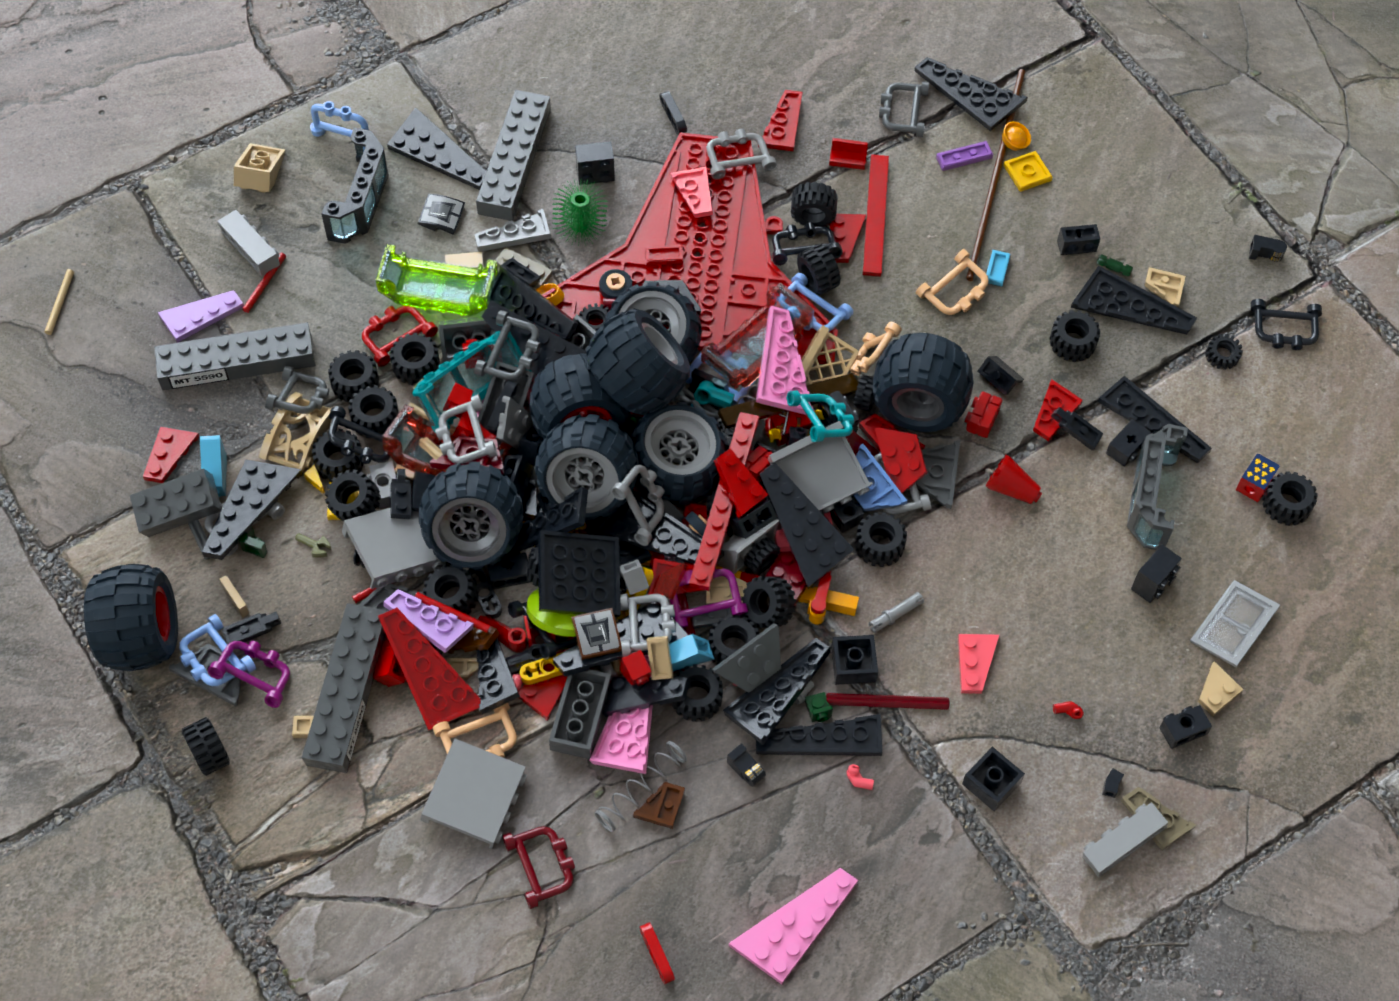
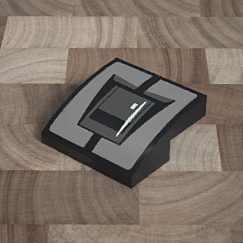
M428 193L417 224L432 231L438 228L454 235L465 202L448 196Z

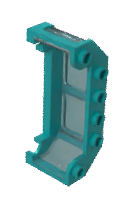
M501 330L482 341H475L469 344V349L456 353L453 356V360L440 364L437 371L424 375V380L419 382L412 392L431 422L434 433H436L435 429L439 428V418L445 412L443 407L455 382L473 390L472 396L479 394L481 400L485 398L492 376L485 374L483 377L475 375L474 368L478 360L488 362ZM509 331L497 361L518 367L520 357L523 354ZM452 416L446 421L448 429H451L450 425L454 423L453 420L457 418L456 416Z

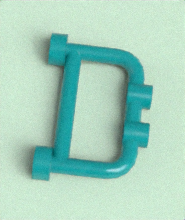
M797 390L788 391L786 397L787 404L790 407L801 405L814 425L810 430L812 442H822L824 438L846 437L852 434L854 417L852 414L845 415L846 406L844 403H837L832 397L825 394H800ZM821 401L827 403L830 406L831 414L837 416L838 421L841 422L845 429L826 430L808 402Z

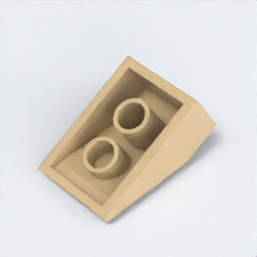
M250 143L234 165V186L241 189H254L262 193L270 192L275 184L285 149Z

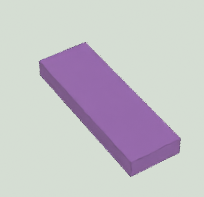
M987 141L937 153L936 155L942 171L993 158V153Z

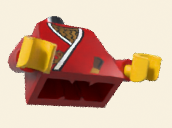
M814 410L818 418L824 420L822 411ZM789 411L768 417L765 421V435L770 438V442H773V439H775L779 447L786 444L790 426L811 429L812 422L805 414Z

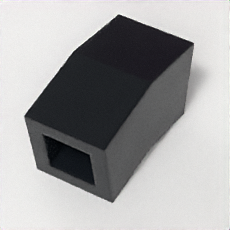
M1112 768L1104 782L1102 795L1115 798L1118 793L1119 783L1124 774Z

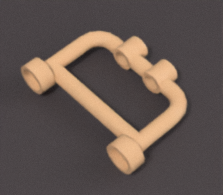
M962 249L954 258L958 265L932 288L926 282L923 283L916 290L915 294L921 299L924 297L928 299L942 313L955 315L961 310L964 313L972 307L970 302L973 299L979 301L985 295L983 290L988 286L989 280L986 273L968 258L970 253ZM968 267L981 279V283L975 286L967 296L962 297L954 307L949 308L945 306L934 295Z
M889 322L885 327L887 332L876 337L872 333L867 332L862 339L864 344L850 367V372L856 376H860L862 372L867 373L871 365L880 358L891 339L899 336L902 328L894 322ZM878 345L869 358L864 357L870 348H875Z
M509 703L493 709L494 713L454 729L450 728L447 721L433 726L434 734L436 737H441L447 754L452 745L451 738L502 720L508 734V741L501 745L495 744L485 751L504 758V752L510 750L515 745L517 739L515 729L507 712L510 709Z

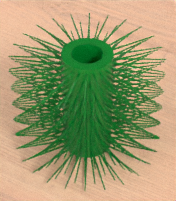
M581 184L580 192L578 186L573 190L574 193L570 192L571 195L566 191H562L570 197L567 198L563 195L566 199L556 198L555 200H561L565 203H558V205L563 207H556L553 210L559 209L564 212H553L552 214H557V216L560 214L563 217H552V219L565 221L554 224H566L562 228L569 225L567 229L573 230L570 236L573 233L576 235L578 232H581L582 235L584 233L587 235L586 232L590 233L589 230L594 234L597 233L591 229H598L593 225L601 226L596 221H607L606 219H597L596 217L599 216L606 217L605 214L599 215L597 212L603 211L604 213L607 210L597 209L602 205H597L596 203L608 202L607 200H600L591 203L597 198L604 197V195H599V197L596 196L594 199L591 198L600 193L599 191L590 196L584 193L585 188L581 192Z

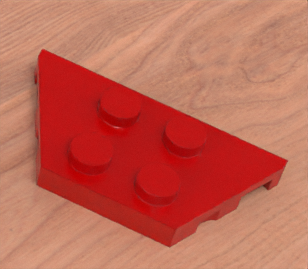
M877 427L875 432L886 474L900 492L904 493L915 485L917 480L927 474L917 434Z

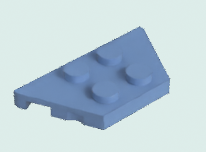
M861 444L856 458L868 481H872L873 484L869 487V492L861 496L858 493L853 495L856 501L862 506L864 511L907 504V499L866 446Z

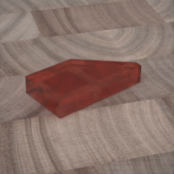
M681 563L661 573L653 592L673 600L688 566L685 563Z

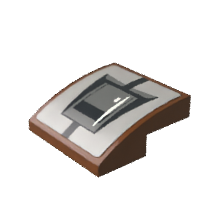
M612 608L571 617L581 660L622 651Z

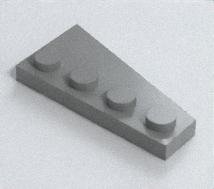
M543 209L538 210L537 214L532 216L530 214L524 215L521 220L516 222L508 221L500 228L495 226L474 234L478 252L551 239Z

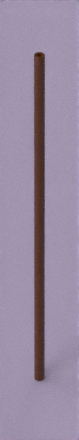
M1020 69L1013 91V94L1020 96L1025 76V70ZM1015 112L1006 119L1005 125L1014 120ZM1002 138L971 260L976 265L1007 148ZM968 268L966 279L973 281L975 273Z

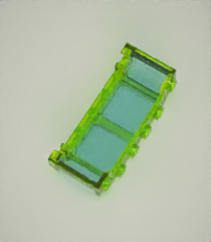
M386 244L375 281L377 291L396 304L402 306L409 305L423 310H435L441 313H454L460 316H472L486 310L489 305L488 301L493 282L498 274L497 261L487 260L485 268L483 264H479L477 269L407 258L406 252H402L401 255L395 253L396 245Z

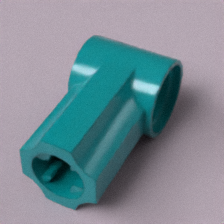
M702 381L694 393V398L699 404L709 403L719 408L730 407L735 397V394L716 388L710 381Z

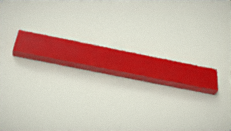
M871 154L862 274L865 276L881 277L889 162V156Z

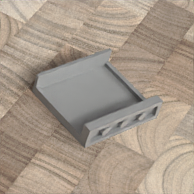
M838 421L826 427V430L843 429L844 427ZM809 435L769 455L767 458L770 465L775 462L820 512L823 511L824 514L835 508L833 505L839 502L843 505L851 501V496L857 493L861 496L869 492V487L873 484L872 481H868L846 437L824 438L822 442H812Z
M390 508L344 520L342 534L344 538L350 537L372 579L371 589L383 588L394 582H403L407 578L414 576L420 577L437 568L440 570L442 569L441 566L446 564V561L442 562L434 555L433 549H429L421 533L418 511L411 510V519L390 518Z
M454 738L423 809L420 821L429 823L430 820L489 843V848L492 849L494 843L499 844L503 835V832L500 831L502 824L507 825L511 815V812H508L510 805L515 806L519 794L516 793L518 786H523L527 777L524 774L525 766Z

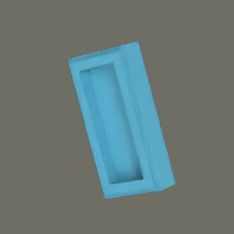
M992 250L986 273L989 284L1003 286L1010 258L1009 253Z

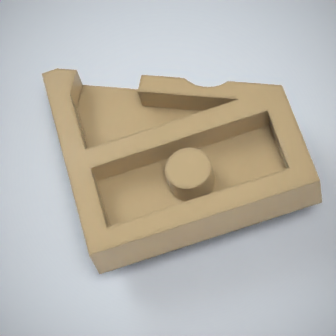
M1149 267L1144 286L1163 300L1179 307L1186 276Z
M723 576L713 579L711 589L709 591L706 590V603L712 604L732 599L728 579ZM736 578L740 597L744 596L743 590L747 588V582Z
M1215 661L1209 669L1210 671L1198 701L1212 716L1216 715L1243 691Z

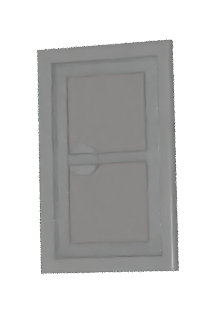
M1233 580L1190 639V642L1237 668L1279 609L1280 604Z

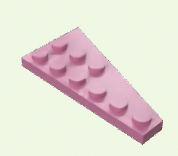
M770 306L756 402L807 415L801 405L790 407L786 399L788 391L797 390L800 394H810L805 383L806 377L801 357L797 351V340L794 339L793 335L794 328L790 312L786 309Z
M644 655V657H645V659H646V661H647V663H648V665H649V667H650V664H649V655ZM653 705L646 709H641L640 707L630 709V712L612 713V716L608 717L591 755V763L646 774Z
M839 868L731 941L729 947L782 985L856 886L858 880Z

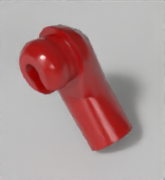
M1072 701L1057 703L1052 706L1054 714L1066 713L1073 719H1081L1084 715L1083 709Z

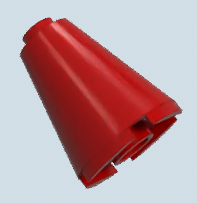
M1008 455L1002 458L986 484L989 490L1029 504L1033 501L1037 503L1042 495V492H1040L1041 487Z

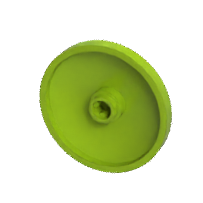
M539 588L534 590L528 597L526 610L532 623L552 634L576 637L571 617L579 614L539 611Z

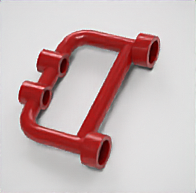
M405 305L397 309L390 306L385 310L384 317L379 318L375 315L369 319L370 325L363 330L362 340L375 355L374 361L379 367H383L390 362L391 359L388 352L393 347V343L395 341L398 342V338L378 348L369 338L370 333L382 330L385 324L390 321H397L400 315L404 313H410L418 321L419 325L401 335L403 338L406 337L405 334L413 335V333L419 334L421 332L426 335V338H432L437 334L438 327L433 322H427L413 306Z

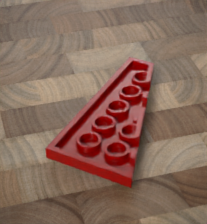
M397 607L378 615L428 731L440 722H449L479 708V704H481L480 697Z

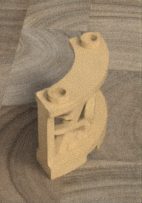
M298 392L290 395L285 401L300 406H308L310 403L309 400L302 398L303 394ZM323 406L321 410L315 409L309 414L279 409L271 422L274 425L270 431L271 434L266 433L259 458L268 459L287 467L301 469L302 473L308 470L314 462L312 456L314 442H317V438L319 436L322 437V433L326 432L330 427L329 413L331 408ZM306 419L310 432L292 441L291 432L286 425L299 423ZM282 434L287 435V442H285V437L280 438ZM291 450H293L296 459L298 453H303L300 464L289 460ZM285 452V458L274 455L275 453Z

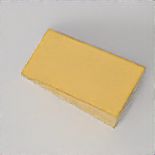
M314 464L304 473L305 480L323 494L324 488Z

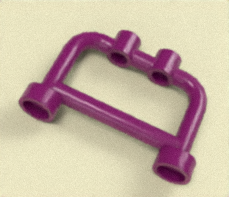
M725 568L716 569L713 579L721 576L728 579L732 599L681 611L676 591L680 586L689 585L693 570L683 572V577L674 580L668 589L670 603L674 605L675 610L674 620L682 628L688 627L687 618L727 608H731L732 616L748 612L747 604H742L734 574Z
M242 641L230 642L225 647L218 661L211 663L208 668V674L212 678L222 679L227 672L266 692L265 703L272 708H278L283 701L282 692L290 678L288 666L278 660L280 657L279 653L274 650H270L267 654L260 651L261 645L257 641H251L249 644ZM240 649L245 652L246 656L262 660L265 666L279 669L282 672V676L276 687L226 663L233 650Z

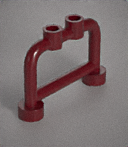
M546 826L537 827L512 836L511 832L502 835L507 851L517 849L532 890L524 893L529 909L538 907L539 901L569 890L573 883V873L571 870L575 869V865L571 856L567 858L564 851L567 850V845L563 837L559 839L556 832ZM540 835L549 837L552 849L556 854L560 869L565 877L562 884L544 891L540 887L523 841Z

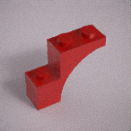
M455 382L443 407V411L470 402L473 390ZM468 411L455 415L460 420L452 436L457 438L459 436L475 437ZM480 424L484 438H496V435L487 431Z

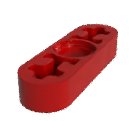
M648 922L639 926L643 940L662 982L665 985L674 981L673 971L651 923Z

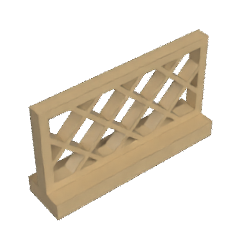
M823 325L816 332L801 359L807 381L805 382L806 385L847 375L859 351L829 333V328ZM830 339L833 341L836 349L827 350L826 340ZM847 350L852 353L851 358L844 360L841 351ZM837 352L839 361L831 363L829 353ZM825 354L827 364L819 365L817 357ZM841 364L843 373L835 375L833 366ZM829 367L831 377L823 378L820 369ZM817 370L819 379L811 381L809 371ZM818 404L811 405L815 409L818 408Z

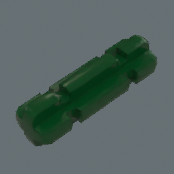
M1103 254L1099 255L1097 259L1098 265H1105L1106 268L1118 273L1123 272L1122 274L1128 277L1131 275L1132 266L1128 264L1125 266L1123 262L1113 258L1108 259V256Z

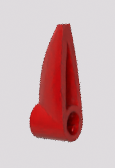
M483 615L479 616L478 620L491 625V627L499 631L498 640L515 653L523 652L526 649L527 637L526 632L522 628L516 627L512 629L495 619Z

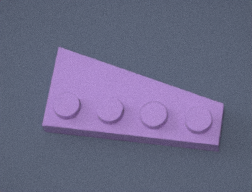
M233 290L158 312V314L178 343L242 309L244 305Z
M399 589L384 601L385 608L390 611L397 607L428 641L444 653L473 629L474 623L461 621L458 619V616L452 613L448 615L439 611V608L434 605L428 606L422 603L421 599Z

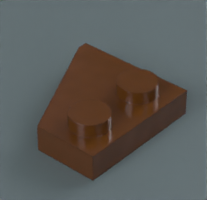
M473 627L447 652L454 654L455 650L463 649L464 652L487 650L500 633L493 627H491L489 633Z
M664 782L657 792L646 800V803L634 811L633 818L673 829L685 793V787Z

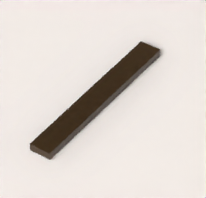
M851 373L810 384L806 387L810 394L830 395L839 390L842 396L856 393L859 384L854 374ZM755 399L719 409L718 415L725 429L736 426L740 412L757 415L759 420L789 412V410L757 403ZM810 402V404L815 405L818 402Z

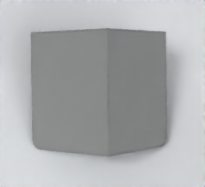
M638 559L620 566L630 595L649 588Z

